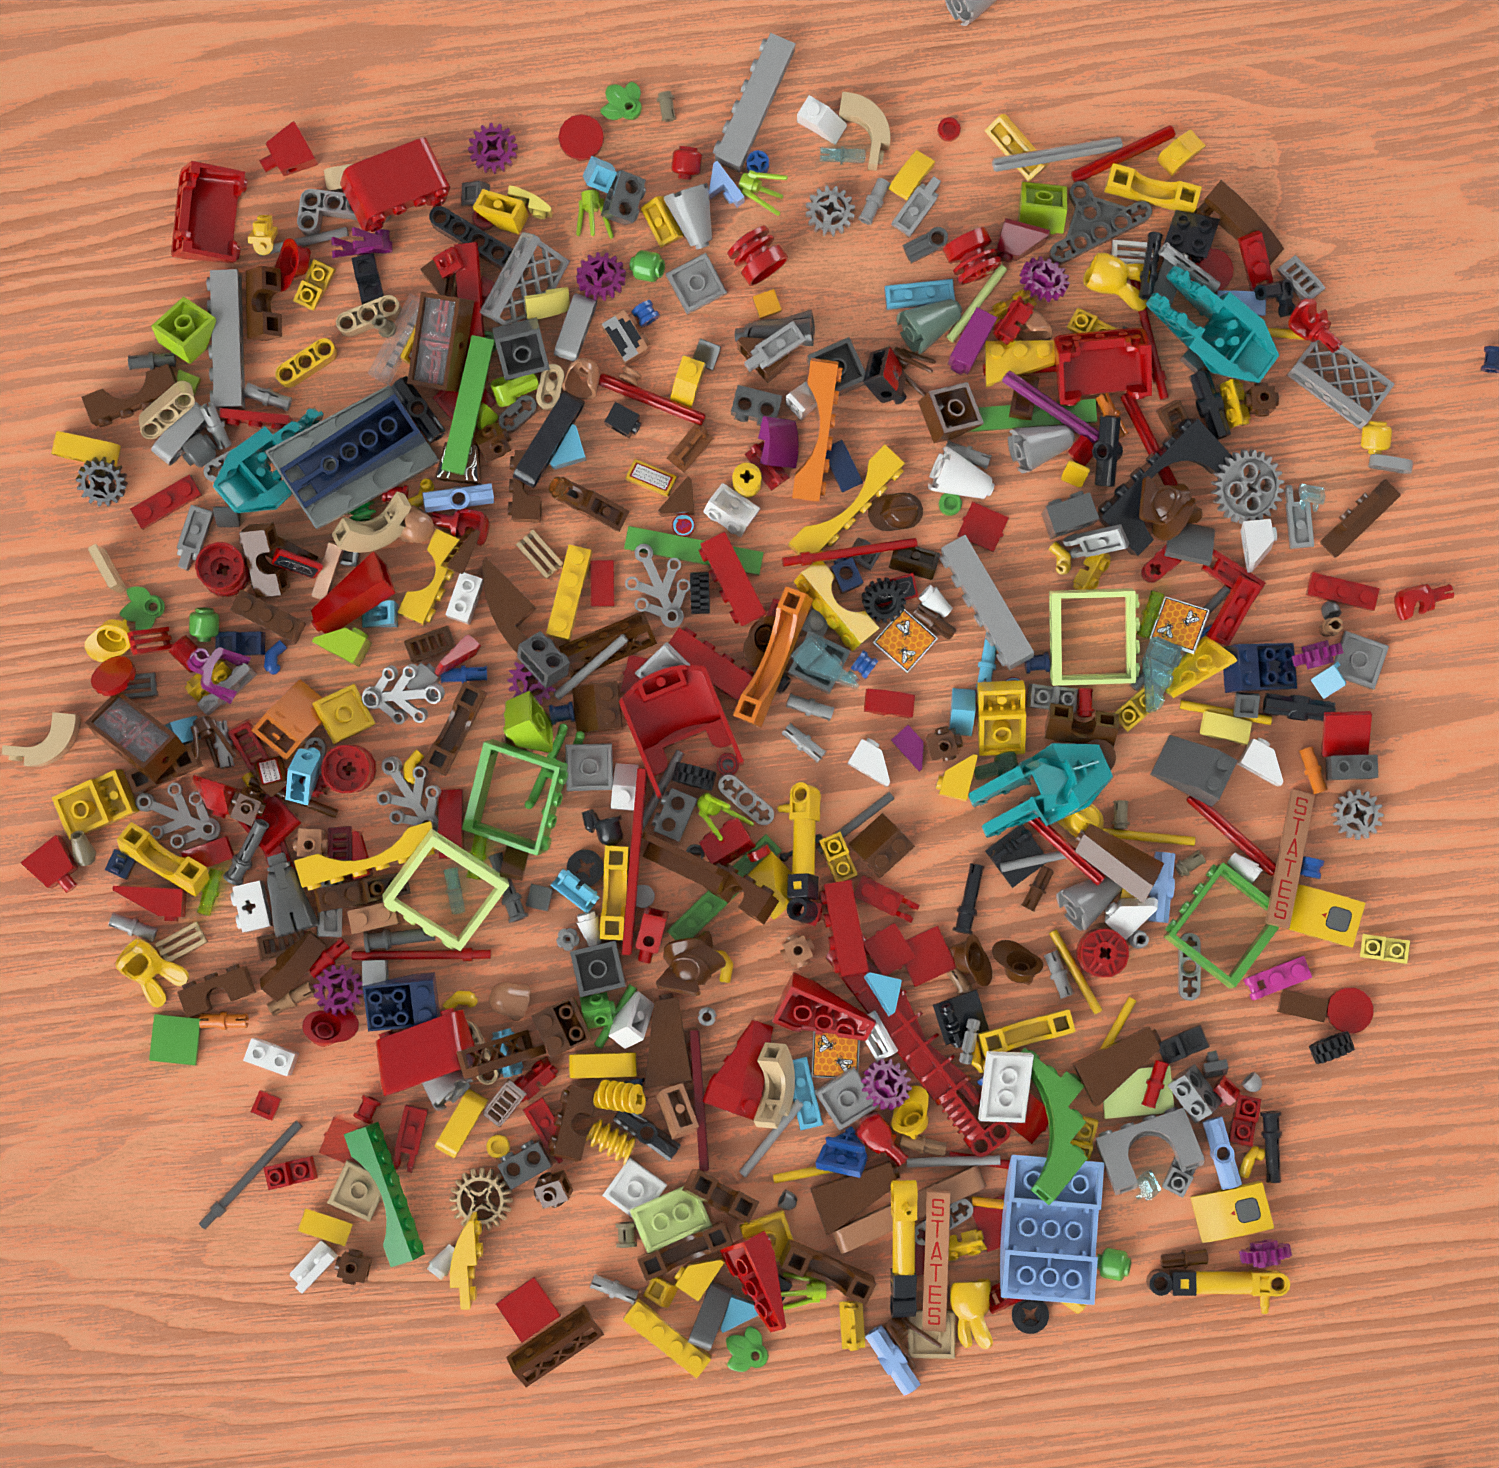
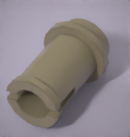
M671 91L659 93L656 99L660 104L662 122L676 120L673 105L675 97Z
M376 315L373 318L372 325L378 329L382 337L389 338L395 334L396 325L393 321L387 320L383 315Z
M1113 801L1114 821L1111 824L1114 825V829H1128V825H1130V822H1128V801Z
M1197 850L1184 860L1179 859L1175 868L1181 877L1184 875L1189 876V872L1206 863V860L1202 853L1200 854V851Z

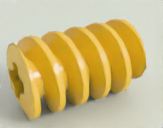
M742 463L734 469L732 475L734 490L745 498L755 496L760 491L762 485L759 468L751 463ZM745 477H750L749 483H744Z
M605 1079L596 1089L593 1102L595 1107L599 1109L641 1114L646 1105V1098L643 1094V1088L639 1084L633 1085L632 1083Z
M600 1118L596 1123L594 1122L586 1137V1142L591 1139L592 1148L599 1143V1152L608 1148V1157L615 1152L616 1161L624 1157L623 1165H625L635 1147L636 1137L633 1136L627 1141V1132L618 1136L619 1128L617 1127L611 1132V1124L608 1123L605 1127H602L603 1119Z

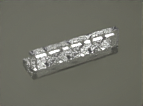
M411 293L409 294L395 321V334L385 339L367 373L369 376L387 385L391 383L402 362L400 355L416 326L419 297Z

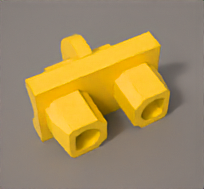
M258 215L257 221L253 222V230L248 236V243H253L254 250L260 255L271 253L274 247L273 241L278 235V227L273 226L272 215Z

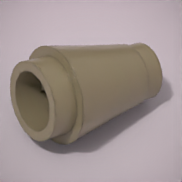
M83 831L73 832L70 837L74 861L80 866L92 864L96 859L95 849Z

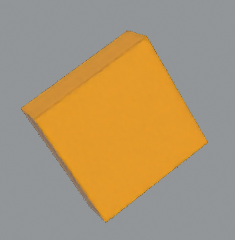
M774 289L753 296L760 319L782 312Z

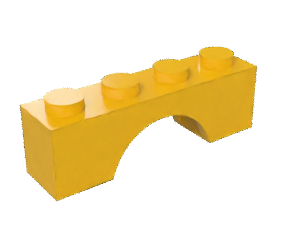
M1113 163L1109 170L1104 192L1136 201H1145L1151 205L1173 211L1179 210L1194 213L1202 187L1182 181L1163 182L1141 175L1136 169Z
M436 529L427 548V551L435 561V576L426 588L414 592L407 591L398 610L400 615L424 626L427 622L431 623L436 613V610L433 608L436 602H440L445 594L446 589H443L446 580L450 581L454 575L453 571L442 567L441 564L460 539Z
M568 545L546 632L547 636L571 641L581 591L593 554L592 550Z
M823 561L814 562L801 572L793 582L800 592L806 593L814 599L812 602L813 608L826 619L828 626L837 632L842 642L854 651L880 628L865 611L851 612L842 608L835 601L831 590L835 575Z
M132 822L128 824L117 838L119 849L122 853L195 897L210 880L207 867L189 856L183 858L169 852L149 832Z
M605 846L600 939L623 940L629 847Z
M1066 1008L978 1033V1038L983 1056L986 1057L987 1051L1007 1052L1030 1043L1076 1032L1070 1009Z
M637 1298L624 1315V1322L696 1379L711 1361L712 1355L704 1349L688 1343V1338L673 1329L655 1310L641 1299Z

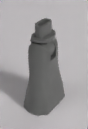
M812 309L781 319L757 320L753 323L745 324L744 328L735 329V341L737 342L740 337L767 339L794 321L806 338V342L800 346H814L815 324Z
M285 853L267 857L269 868H267V871H269L267 885L271 901L275 937H282L319 925L314 910L301 886L300 879L293 867L290 866L291 862H287Z

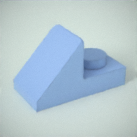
M716 161L713 163L709 200L724 190L723 195L728 203H734L738 208L745 202L744 195L719 162Z

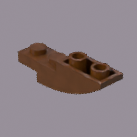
M398 873L314 889L318 913L383 900L382 894ZM408 881L396 897L411 894Z

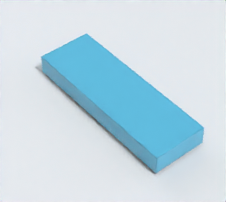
M953 279L884 287L887 310L920 307L946 299L955 301Z
M807 1057L794 1059L795 1090L793 1102L798 1099L804 1104L797 1113L800 1130L821 1126L823 1122Z

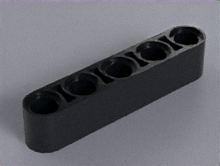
M436 206L430 211L429 219L435 230L458 244L473 243L478 238L484 239V245L478 247L479 257L500 270L503 269L513 251L512 248L445 207ZM438 215L446 216V220L443 223L435 222V218ZM459 226L466 228L462 235L454 234L455 229ZM497 250L505 252L504 256L500 259L493 257V253ZM529 267L523 271V278L528 274Z
M565 391L561 394L518 463L513 478L532 488L537 485L569 428L580 415L585 401Z

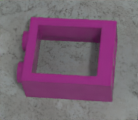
M978 307L975 309L948 361L952 371L960 375L963 373L968 375L991 333L997 317Z

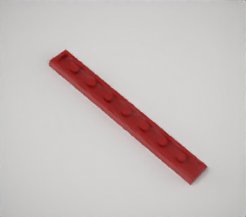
M637 768L622 955H631L633 950L647 782L646 769Z

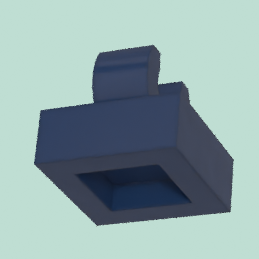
M114 849L105 870L127 880L136 860L120 850Z

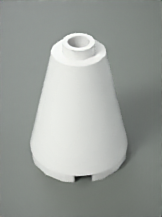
M943 448L945 454L939 453L929 477L933 478L932 484L928 483L929 490L984 499L992 494L995 486L992 483V477L951 448Z

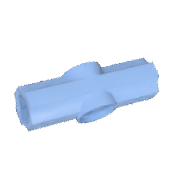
M491 483L466 487L456 486L451 489L422 492L425 513L494 503ZM457 492L464 494V500L459 504L452 501L453 495Z
M1155 852L1154 858L1163 862L1164 865L1148 895L1150 898L1158 900V909L1148 918V921L1168 923L1170 902L1175 889V879L1173 878L1175 854Z
M1214 1117L1202 1121L1210 1147V1156L1214 1161L1221 1189H1232L1242 1185L1234 1159V1150L1230 1145L1223 1117ZM1225 1147L1227 1149V1156L1223 1159H1218L1217 1150Z
M882 1325L873 1328L865 1335L878 1355L877 1358L886 1373L891 1375L904 1396L910 1394L921 1385L907 1364L908 1361L898 1345L893 1343Z

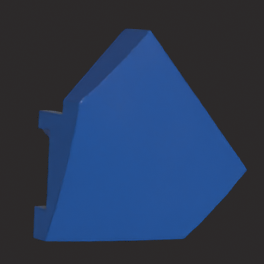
M853 1127L845 1129V1133L836 1137H826V1144L823 1145L816 1160V1169L861 1178L868 1157L865 1146L856 1136Z

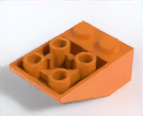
M299 679L263 715L251 731L283 758L292 761L298 749L303 748L306 742L323 724L312 705L315 701L322 699V697Z

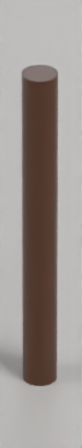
M251 776L248 785L262 790L258 779ZM281 789L275 796L285 799L286 790ZM311 799L308 805L296 803L332 818H336L339 811Z

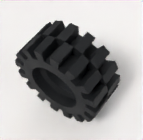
M709 572L690 573L691 614H710Z
M877 578V583L871 581V587L866 586V593L863 592L862 603L871 619L874 618L876 622H880V619H882L883 623H887L888 618H890L891 622L894 621L893 616L895 615L899 618L901 616L900 610L904 612L905 607L903 604H906L905 595L900 585L893 579L890 582L889 578H884V581L881 578ZM880 594H890L892 602L888 606L879 607L875 604L876 598Z
M676 762L672 780L687 786L712 791L717 773L699 766Z
M1348 1031L1328 1036L1308 1046L1315 1064L1332 1061L1355 1050Z

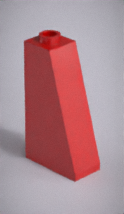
M374 551L370 553L311 609L313 617L311 622L318 632L322 631L324 634L340 630L394 595L396 592L387 564Z

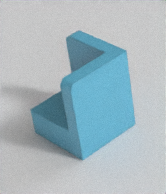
M591 156L583 173V178L588 186L608 193L617 172L611 163Z
M1338 661L1311 679L1323 699L1346 685L1345 679L1337 669L1340 666Z

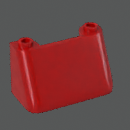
M196 161L189 162L181 169L178 180L172 237V257L234 263L239 259L241 248L237 246V241H234L238 197L242 192H246L248 184L247 179H245V171Z
M1125 328L1064 334L1054 338L1060 405L1074 406L1077 402L1081 401L1082 395L1127 391V394L1132 396L1133 399H1144L1147 396H1152V347L1144 329Z
M454 1008L441 1011V1017L394 1034L392 1030L379 1034L380 1039L376 1040V1049L384 1097L461 1070L456 1052L475 1046L463 1010L454 1011ZM468 1053L466 1058L470 1067L473 1066L475 1058Z

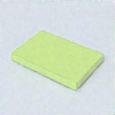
M1170 1066L1167 1068L1163 1081L1165 1086L1160 1091L1155 1109L1141 1104L1148 1085L1146 1080L1150 1079L1153 1067L1139 1068L1103 1101L1104 1118L1163 1114L1166 1110L1173 1108V1092L1168 1087V1084L1172 1081Z
M684 1186L630 1209L648 1254L712 1225L703 1202L682 1191Z

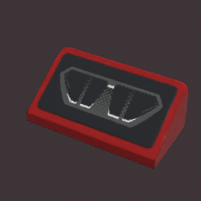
M279 547L276 548L271 561L273 565L312 579L323 568V565L318 561Z
M913 573L892 578L900 585L905 595V600L919 597ZM888 593L880 594L876 598L875 604L879 607L889 605L892 602V596Z

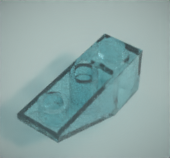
M810 636L791 654L790 657L806 674L855 690L860 686L857 683L859 678L851 670L846 672L841 667L843 662L834 653L830 655L825 650L827 646L819 637L814 639Z
M1158 636L1150 639L1142 659L1146 712L1149 713L1155 712L1162 707L1165 697H1163L1164 691L1170 687L1173 681L1171 674L1174 667H1177L1182 659L1180 654L1182 647Z

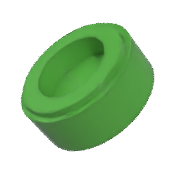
M945 493L941 496L938 506L944 515L953 516L960 511L962 501L959 495Z

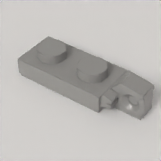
M933 176L927 186L923 183L918 186L891 225L910 238L935 204L939 196L935 191L940 186L941 181Z
M792 321L756 345L755 349L751 351L753 356L746 360L744 365L749 372L759 366L762 369L769 367L805 343L806 338L794 321Z
M194 505L190 506L177 545V555L181 556L178 564L180 569L189 571L193 560L196 561L197 556L203 549L214 516L213 511Z
M244 663L237 666L228 679L221 681L217 685L237 691L238 693L257 673ZM211 694L203 696L197 705L209 716L221 704L224 706L227 702Z

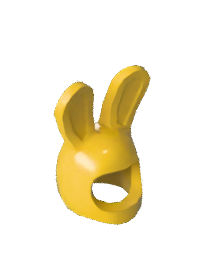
M1097 253L1084 273V286L1098 293L1118 295L1135 311H1142L1146 308L1147 300L1140 299V291L1127 283V279L1141 282L1140 272L1143 271L1144 264H1125L1121 259L1111 254ZM1149 270V274H1148L1147 283H1149V278H1150V273H1151L1150 270Z
M136 938L129 943L115 962L119 972L141 985L148 1002L153 1007L163 1006L167 999L165 991L154 978L156 974L162 975L176 986H182L189 980V974L182 966L163 960L148 942L140 938Z
M981 1278L971 1282H956L950 1288L951 1306L954 1313L959 1317L957 1335L965 1348H969L973 1344L971 1330L977 1344L981 1348L988 1349L993 1345L991 1334L984 1319L990 1306L991 1281L988 1278Z

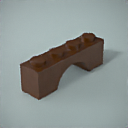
M168 364L147 371L142 389L130 398H115L104 389L92 392L81 398L91 423L95 426L105 427L112 424V420L116 418L125 419L133 416V412L142 409L144 411L171 386L177 383L173 369Z
M466 682L463 683L453 703L447 722L436 741L432 744L422 765L444 776L447 775L487 696L485 691Z
M722 1220L649 1254H642L638 1256L637 1261L645 1280L649 1281L695 1258L712 1254L733 1245V1240L725 1221Z
M791 1239L788 1240L779 1259L781 1268L801 1277L809 1276L822 1280L838 1289L845 1296L867 1305L876 1286L873 1275Z

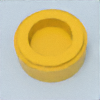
M501 1134L492 1136L486 1145L487 1152L493 1158L505 1156L510 1150L508 1138Z

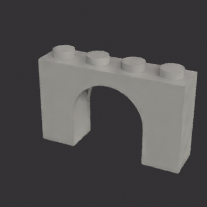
M1173 1107L1166 1110L1164 1115L1158 1117L1150 1115L1143 1118L1141 1123L1135 1125L1133 1122L1127 1123L1120 1127L1121 1130L1115 1132L1107 1130L1098 1135L1096 1146L1102 1162H1104V1167L1115 1196L1138 1188V1181L1129 1161L1128 1152L1132 1144L1142 1137L1156 1136L1165 1140L1171 1146L1181 1172L1204 1165V1156L1184 1108L1178 1109Z

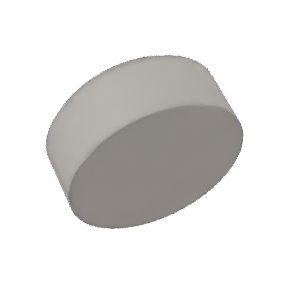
M639 885L636 906L640 908L649 907L655 898L654 891L647 885Z

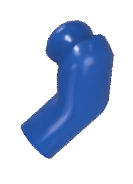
M281 640L277 641L265 653L264 668L272 675L280 671L281 667L277 664L278 656L287 649Z

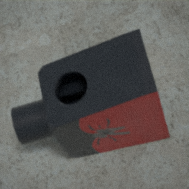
M889 346L870 352L863 383L881 403L892 400L895 404L903 403L907 398L903 391L906 374L892 348Z

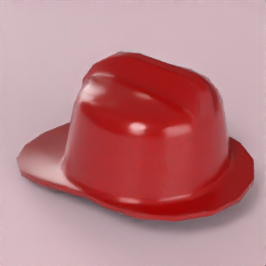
M288 238L283 242L274 267L281 269V292L290 287L294 278L306 274L309 268L311 250L297 245L292 238Z
M324 1010L311 1012L305 1017L302 1029L307 1038L314 1044L327 1047L354 1037L359 1029V1021L357 1016L347 1010L346 1015L338 1011L337 1016L333 1015L332 1010L328 1013Z

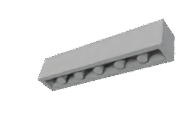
M770 33L768 39H763L759 51L762 53L758 60L754 59L750 68L752 75L749 80L745 79L740 92L743 95L740 101L736 99L731 112L734 115L731 121L727 120L723 127L722 133L725 135L722 141L718 140L714 147L715 162L718 161L723 166L739 173L741 172L793 57L796 43L773 33Z
M238 269L210 270V277H207L206 280L207 290L211 293V300H207V310L209 314L216 318L211 334L212 345L208 347L209 358L213 362V368H209V378L213 382V390H210V402L214 403L218 411H220V408L244 410L245 376L242 275Z
M966 535L942 547V555L939 558L946 569L949 567L953 573L951 579L956 588L961 587L964 595H962V598L967 607L972 606L976 614L973 616L978 626H984L987 631L985 637L990 646L995 645L999 653L996 655L1001 665H1006L1010 671L1033 658L1034 651Z

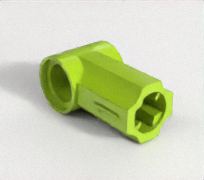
M530 374L509 380L499 377L493 380L490 385L497 405L505 407L516 402L517 397L538 389L539 383L535 374Z

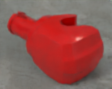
M1306 298L1298 303L1289 318V328L1306 341L1310 340L1313 343L1320 340L1330 352H1336L1343 342L1329 330L1331 322L1328 320L1327 310L1324 309L1317 313V302L1314 299Z
M461 509L456 510L453 516L432 512L433 517L431 519L434 526L450 529L451 536L457 537L459 534L462 537L467 529L471 528L480 531L476 545L482 546L486 542L490 522L481 511Z
M1421 584L1399 590L1394 597L1398 618L1400 621L1411 618L1417 602H1419L1418 613L1424 614L1427 611L1434 610L1436 602L1453 599L1454 592H1448L1453 590L1452 585L1447 584L1446 586L1431 589L1428 584Z
M877 1111L868 1113L860 1119V1123L856 1128L857 1135L876 1154L885 1152L898 1167L908 1159V1155L895 1143L897 1135L891 1132L889 1125Z

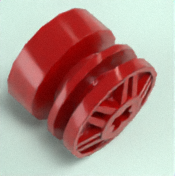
M766 225L743 235L727 252L730 259H735L734 265L736 267L747 264L741 271V275L749 286L762 282L779 270L788 260L787 254L780 245L769 248L774 241V236L768 235L769 229Z
M985 227L969 231L943 247V252L950 264L960 262L953 270L955 275L961 274L957 278L959 285L979 281L990 275L1003 263L1000 257H994L998 253L996 249L985 250L992 243Z
M215 542L208 544L200 551L196 558L195 570L197 577L210 592L217 596L231 597L237 595L240 590L245 589L250 580L249 568L246 567L245 558L236 547L229 543ZM224 568L227 569L228 575L226 576L223 575L222 569Z
M339 745L331 749L324 756L321 765V773L326 785L333 791L342 794L360 792L368 788L374 781L377 772L376 761L373 755L366 748L358 745ZM352 764V767H356V771L351 772L350 775V771L347 770V766H351Z
M1093 929L1085 933L1078 941L1076 959L1080 967L1087 974L1101 978L1113 977L1126 967L1129 959V947L1125 939L1118 932L1110 929ZM1100 948L1109 950L1106 953L1108 956L1107 959L1105 957H1099V955L1101 954V951L1099 950Z

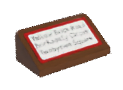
M281 756L254 763L259 786L269 796H274L287 785V774Z

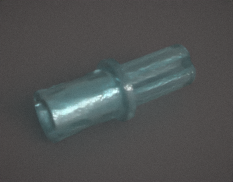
M841 146V148H820L821 154H830L829 156L820 155V162H840L841 165H843V162H865L866 152L864 149H846L844 146Z
M458 867L443 870L447 886L445 893H448L451 913L465 912L461 890L464 889L460 885Z

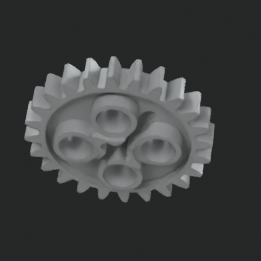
M1242 449L1240 454L1233 452V459L1225 457L1226 465H1218L1222 471L1220 473L1214 472V475L1218 477V481L1211 482V484L1217 486V489L1211 491L1212 494L1218 496L1213 502L1221 503L1217 510L1225 511L1224 517H1231L1232 522L1237 523L1239 521L1240 524H1243V521L1263 520V515L1270 517L1269 509L1277 510L1274 502L1282 501L1277 495L1284 492L1283 489L1279 488V485L1283 484L1284 480L1278 479L1282 471L1275 470L1279 464L1271 463L1272 457L1265 456L1264 452L1259 451L1257 453L1256 450L1252 449L1249 452ZM1248 466L1249 472L1244 476V468ZM1264 479L1265 487L1261 489L1260 483ZM1234 484L1235 492L1231 495L1230 488ZM1249 498H1251V499H1252V504H1251V506L1248 508V507H1247V501H1248Z

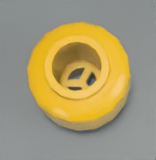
M1369 421L1362 428V448L1368 449V454L1382 455V450H1388L1391 446V427L1387 426V422Z

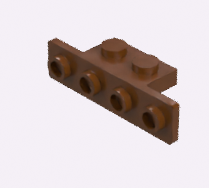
M1386 479L1383 480L1369 495L1365 492L1355 501L1358 505L1352 511L1348 508L1339 517L1341 522L1320 541L1321 545L1334 558L1338 557L1401 494Z

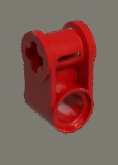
M1164 545L1143 566L1141 570L1142 578L1148 583H1155L1167 572L1175 568L1182 560L1164 556L1166 545ZM1155 567L1157 571L1155 574L1151 575L1150 571L1152 568Z

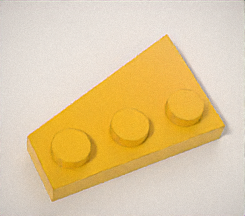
M1054 340L1013 341V343L1010 342L1008 345L1002 341H985L986 388L1002 381L1008 371H1012L1019 376L1053 366L1055 363Z
M1205 635L1198 642L1194 654L1187 653L1156 683L1163 691L1175 698L1237 662V659L1233 654Z

